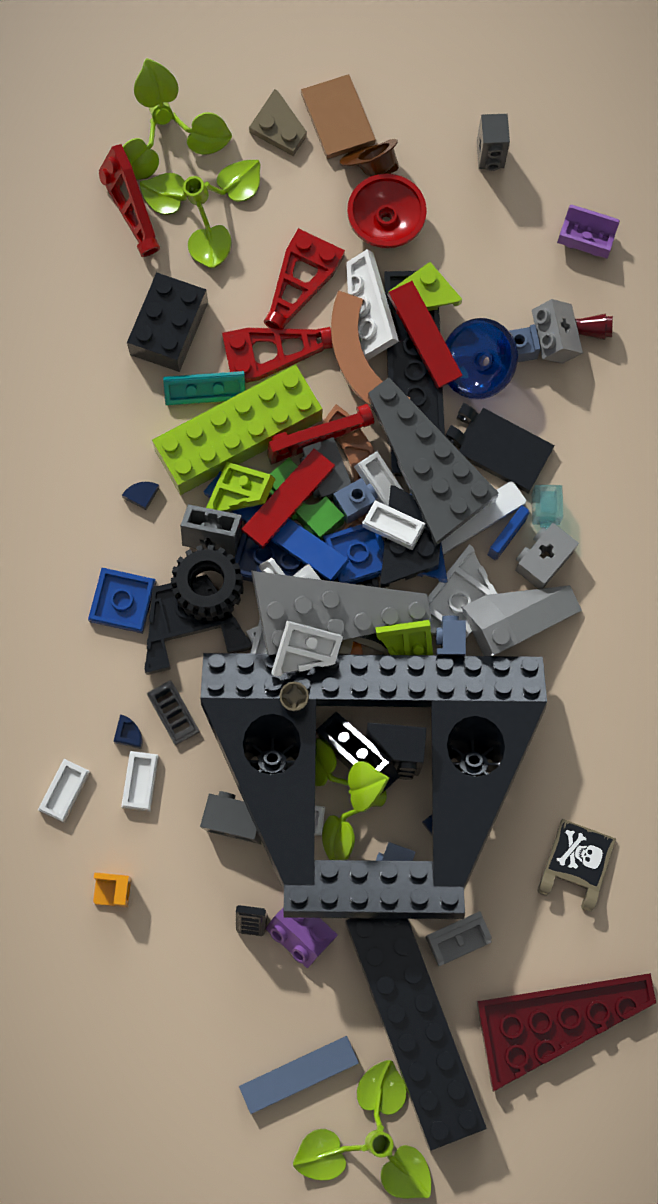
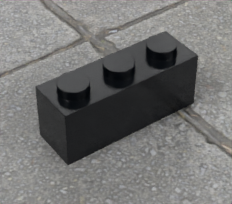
M337 711L316 729L319 738L330 745L336 758L349 770H351L356 762L364 761L372 765L380 773L388 776L389 780L382 793L400 778L392 760Z

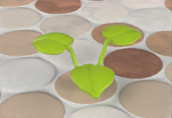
M148 58L144 60L142 69L135 80L134 95L140 104L149 107L152 115L150 119L149 143L146 145L142 139L134 138L123 145L136 180L150 177L158 168V154L151 149L154 144L156 124L164 125L169 123L171 119L174 120L186 132L190 133L186 141L188 147L193 152L202 155L212 154L223 149L232 138V133L225 121L217 114L205 112L196 116L192 121V128L184 124L177 117L176 113L172 112L169 102L175 100L178 95L179 87L176 78L162 64Z
M243 160L228 165L221 170L217 177V184L221 189L210 185L209 182L204 183L197 176H191L184 181L180 175L175 173H164L154 178L140 181V188L148 205L159 214L170 215L176 213L180 209L181 201H186L187 198L190 203L197 205L205 229H198L192 233L188 240V250L195 261L208 268H215L227 258L232 242L228 230L223 225H216L210 228L203 208V204L209 196L208 190L220 195L228 193L229 198L236 202L249 200L258 191L261 164L259 160Z
M316 738L315 786H324L329 779L332 782L350 787L349 794H351V804L354 809L342 814L340 819L336 815H330L325 821L322 830L323 847L330 860H347L354 848L355 835L352 826L346 822V819L359 812H366L370 807L383 806L387 799V792L384 791L382 793L389 777L364 761L356 762L352 766L348 780L335 777L332 774L337 764L334 751L324 740Z
M386 1060L380 1062L363 1075L356 1092L359 1106L364 1110H374V1119L377 1126L376 1130L371 1131L366 1136L365 1144L340 1147V1140L334 1132L327 1129H317L310 1132L303 1139L293 1160V1167L308 1178L331 1180L345 1170L346 1160L342 1154L343 1152L368 1151L376 1157H387L390 1160L381 1169V1182L389 1194L402 1199L429 1198L431 1195V1176L424 1156L416 1148L408 1145L400 1146L393 1156V1140L389 1134L383 1132L384 1126L381 1123L380 1112L386 1115L398 1112L406 1100V1087L393 1061Z

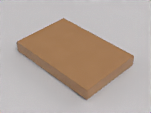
M349 74L301 89V96L326 159L375 144L376 139Z

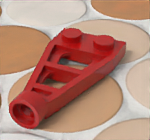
M122 144L112 146L99 169V178L101 183L106 186L113 201L139 242L137 249L141 257H147L159 251L160 246L155 238L156 236L133 168ZM123 182H125L130 196L128 200H126L120 190Z
M298 228L286 249L271 309L264 319V324L268 328H280L283 330L286 324L333 277L345 256V250ZM302 261L317 268L318 273L306 283L294 278L293 271L296 262ZM287 285L302 291L300 297L293 304L282 299Z
M330 327L283 330L280 328H243L222 333L230 372L244 371L245 383L259 381L325 349L333 348ZM321 337V343L318 344L316 339ZM296 338L302 340L304 347L301 351L290 355L283 353V340ZM256 342H272L277 347V355L270 361L262 364L257 363L254 358L253 345Z
M364 404L356 407V414L289 435L287 432H283L273 436L272 441L268 444L267 452L270 464L272 465L303 453L304 447L333 437L336 439L362 427L365 428L375 424L369 405Z

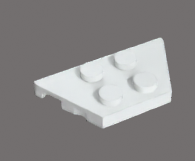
M470 544L447 572L448 582H439L428 596L432 622H430L431 635L436 636V628H441L442 616L452 615L459 616V620H466L467 639L472 630L461 607L485 595L497 594L487 578L488 575L484 567L480 565L473 546Z

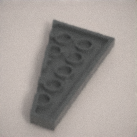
M389 377L368 393L369 402L380 426L384 429L391 450L393 449L398 460L397 463L413 499L416 500L423 521L429 528L433 543L437 546L495 500L499 492Z

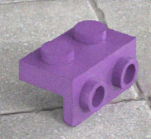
M570 205L557 243L568 248H575L590 253L593 256L608 259L620 220Z
M283 908L266 927L271 937L276 942L281 943L292 954L293 958L297 962L302 963L306 968H309L316 958L338 936L321 918H284Z

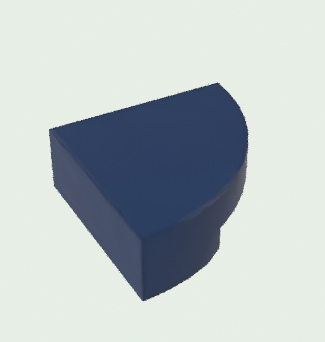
M139 482L128 487L123 492L122 498L147 510L160 487L159 484L153 482Z
M120 714L113 742L142 749L143 740L138 726L130 718Z

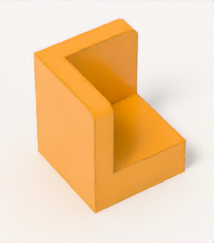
M94 873L93 879L96 880L93 902L98 905L128 907L131 878L125 875Z

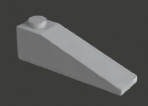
M570 585L485 595L461 607L484 656L498 654L582 611Z

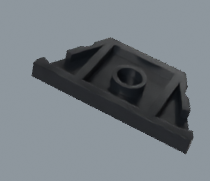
M391 485L389 507L424 523L421 516L422 513L413 496ZM427 524L413 550L385 538L380 588L389 587L390 583L404 578L405 581L414 578L419 573H428L439 569L441 542L437 546L434 545Z

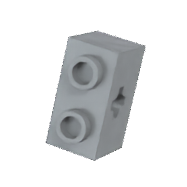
M551 299L532 309L542 359L563 364L583 353L572 304Z
M554 523L548 529L542 527L533 539L536 541L531 549L525 547L516 558L519 563L515 571L538 589H543L575 552L579 544ZM547 551L550 554L549 557L546 556L544 559L540 557L541 554Z

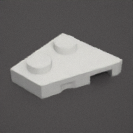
M287 621L272 668V675L282 676L283 673L298 670L301 672L316 666L334 665L343 636Z

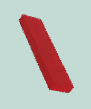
M413 281L388 292L389 299L437 389L461 378L463 375Z
M314 448L244 525L242 532L263 549L335 469V465Z

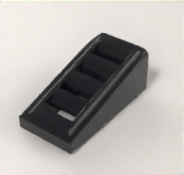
M172 680L147 693L174 745L200 732ZM169 692L172 693L173 696L160 703L157 702V699ZM175 702L179 705L166 713L162 711V709ZM182 712L184 714L183 717L171 724L168 722L170 718ZM186 722L189 723L190 726L177 734L174 733V729Z
M236 906V931L241 934L263 936L267 922L265 908Z

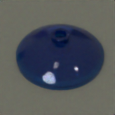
M475 318L460 324L447 338L445 343L463 375L461 378L448 384L457 394L470 399H486L498 394L509 384L516 371L518 350L514 337L505 326L491 319ZM488 357L489 363L484 366L483 361Z

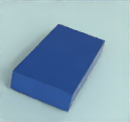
M523 505L520 506L491 545L487 554L493 560H498L526 522L530 510Z

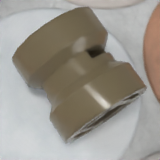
M299 682L287 683L283 686L279 695L282 705L291 711L303 709L309 699L308 690Z

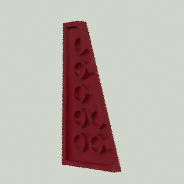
M651 973L477 1001L492 1092L656 1004Z

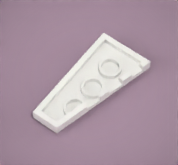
M367 249L347 262L348 294L363 299L358 323V334L363 354L366 360H369L396 344L399 340L374 253Z

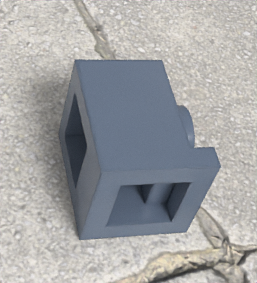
M535 324L527 328L503 331L501 339L498 340V349L500 356L504 355L506 364L538 359L541 348ZM522 341H523V344H520V345L515 343V342H522Z
M442 616L441 628H436V645H441V648L436 650L437 656L466 655V620H459V616Z

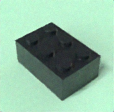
M156 272L127 340L130 355L180 372L208 305L207 290Z

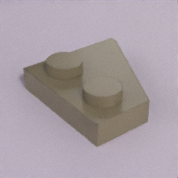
M274 89L249 126V133L292 156L295 155L307 137V131L276 89Z

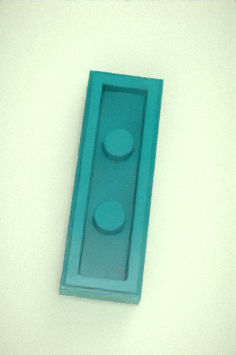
M244 371L163 377L166 405L222 402L246 391Z

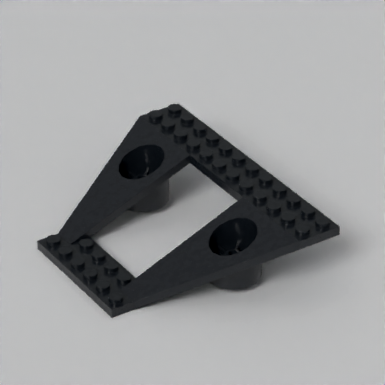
M203 653L201 706L284 890V918L464 919V890L546 710L547 694L543 657L338 654L334 665L316 666L306 671L299 672L297 670L283 673L282 676H274L271 672L277 654ZM289 682H299L308 690V703L299 711L286 709L280 701V691ZM316 706L431 707L433 861L314 860ZM255 756L258 758V760H251ZM289 757H292L295 761H291V760H287V759H288ZM455 758L459 762H452L451 760Z

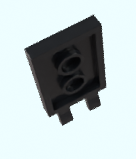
M463 403L456 419L469 425L464 434L451 425L445 435L446 438L454 446L460 448L459 451L470 463L507 483L510 481L514 482L517 488L529 494L555 445L485 408L478 414L471 406Z

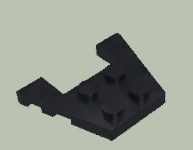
M207 574L195 577L192 582L191 588L198 595L210 596L218 592ZM171 583L153 587L144 668L146 675L171 669L165 641L217 628L222 629L227 653L251 650L252 644L232 613L229 614L227 611L224 613L225 617L220 620L218 616L213 617V621H207L204 617L201 620H197L194 615L191 614L189 616L179 606Z

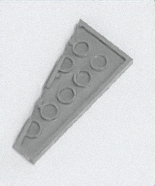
M251 571L267 655L277 654L287 621L343 636L342 640L376 633L375 627L424 620L432 622L428 595L425 593Z

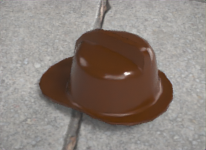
M390 139L377 145L352 151L340 159V164L342 166L358 165L370 177L378 174H391L399 168L394 150L398 140Z

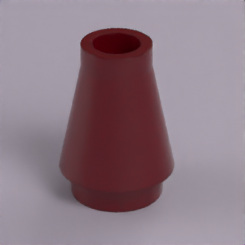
M605 313L575 319L579 335L605 340L606 337L612 338L613 316H606Z

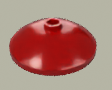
M378 174L363 180L356 186L348 201L347 214L351 228L361 240L379 248H395L409 243L420 233L426 220L427 207L422 192L413 182L396 174ZM389 217L391 220L385 222L382 220V218Z

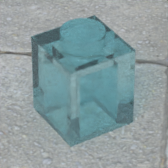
M535 485L532 491V525H540L541 528H549L552 523L560 525L563 519L562 485Z

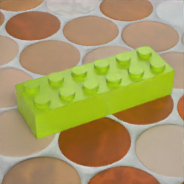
M295 364L152 439L156 454L181 496L216 477L220 471H223L226 462L239 465L267 450L273 436L283 432H287L289 435L307 429L322 421L323 409Z

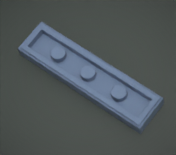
M345 1036L244 1083L239 1088L248 1110L252 1114L357 1065L359 1062L348 1037Z

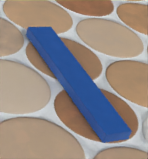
M222 471L218 473L204 490V494L207 497L211 498ZM262 505L229 512L242 515V521L247 523ZM291 519L270 540L303 564H310L316 573L328 581H334L349 563L348 558Z

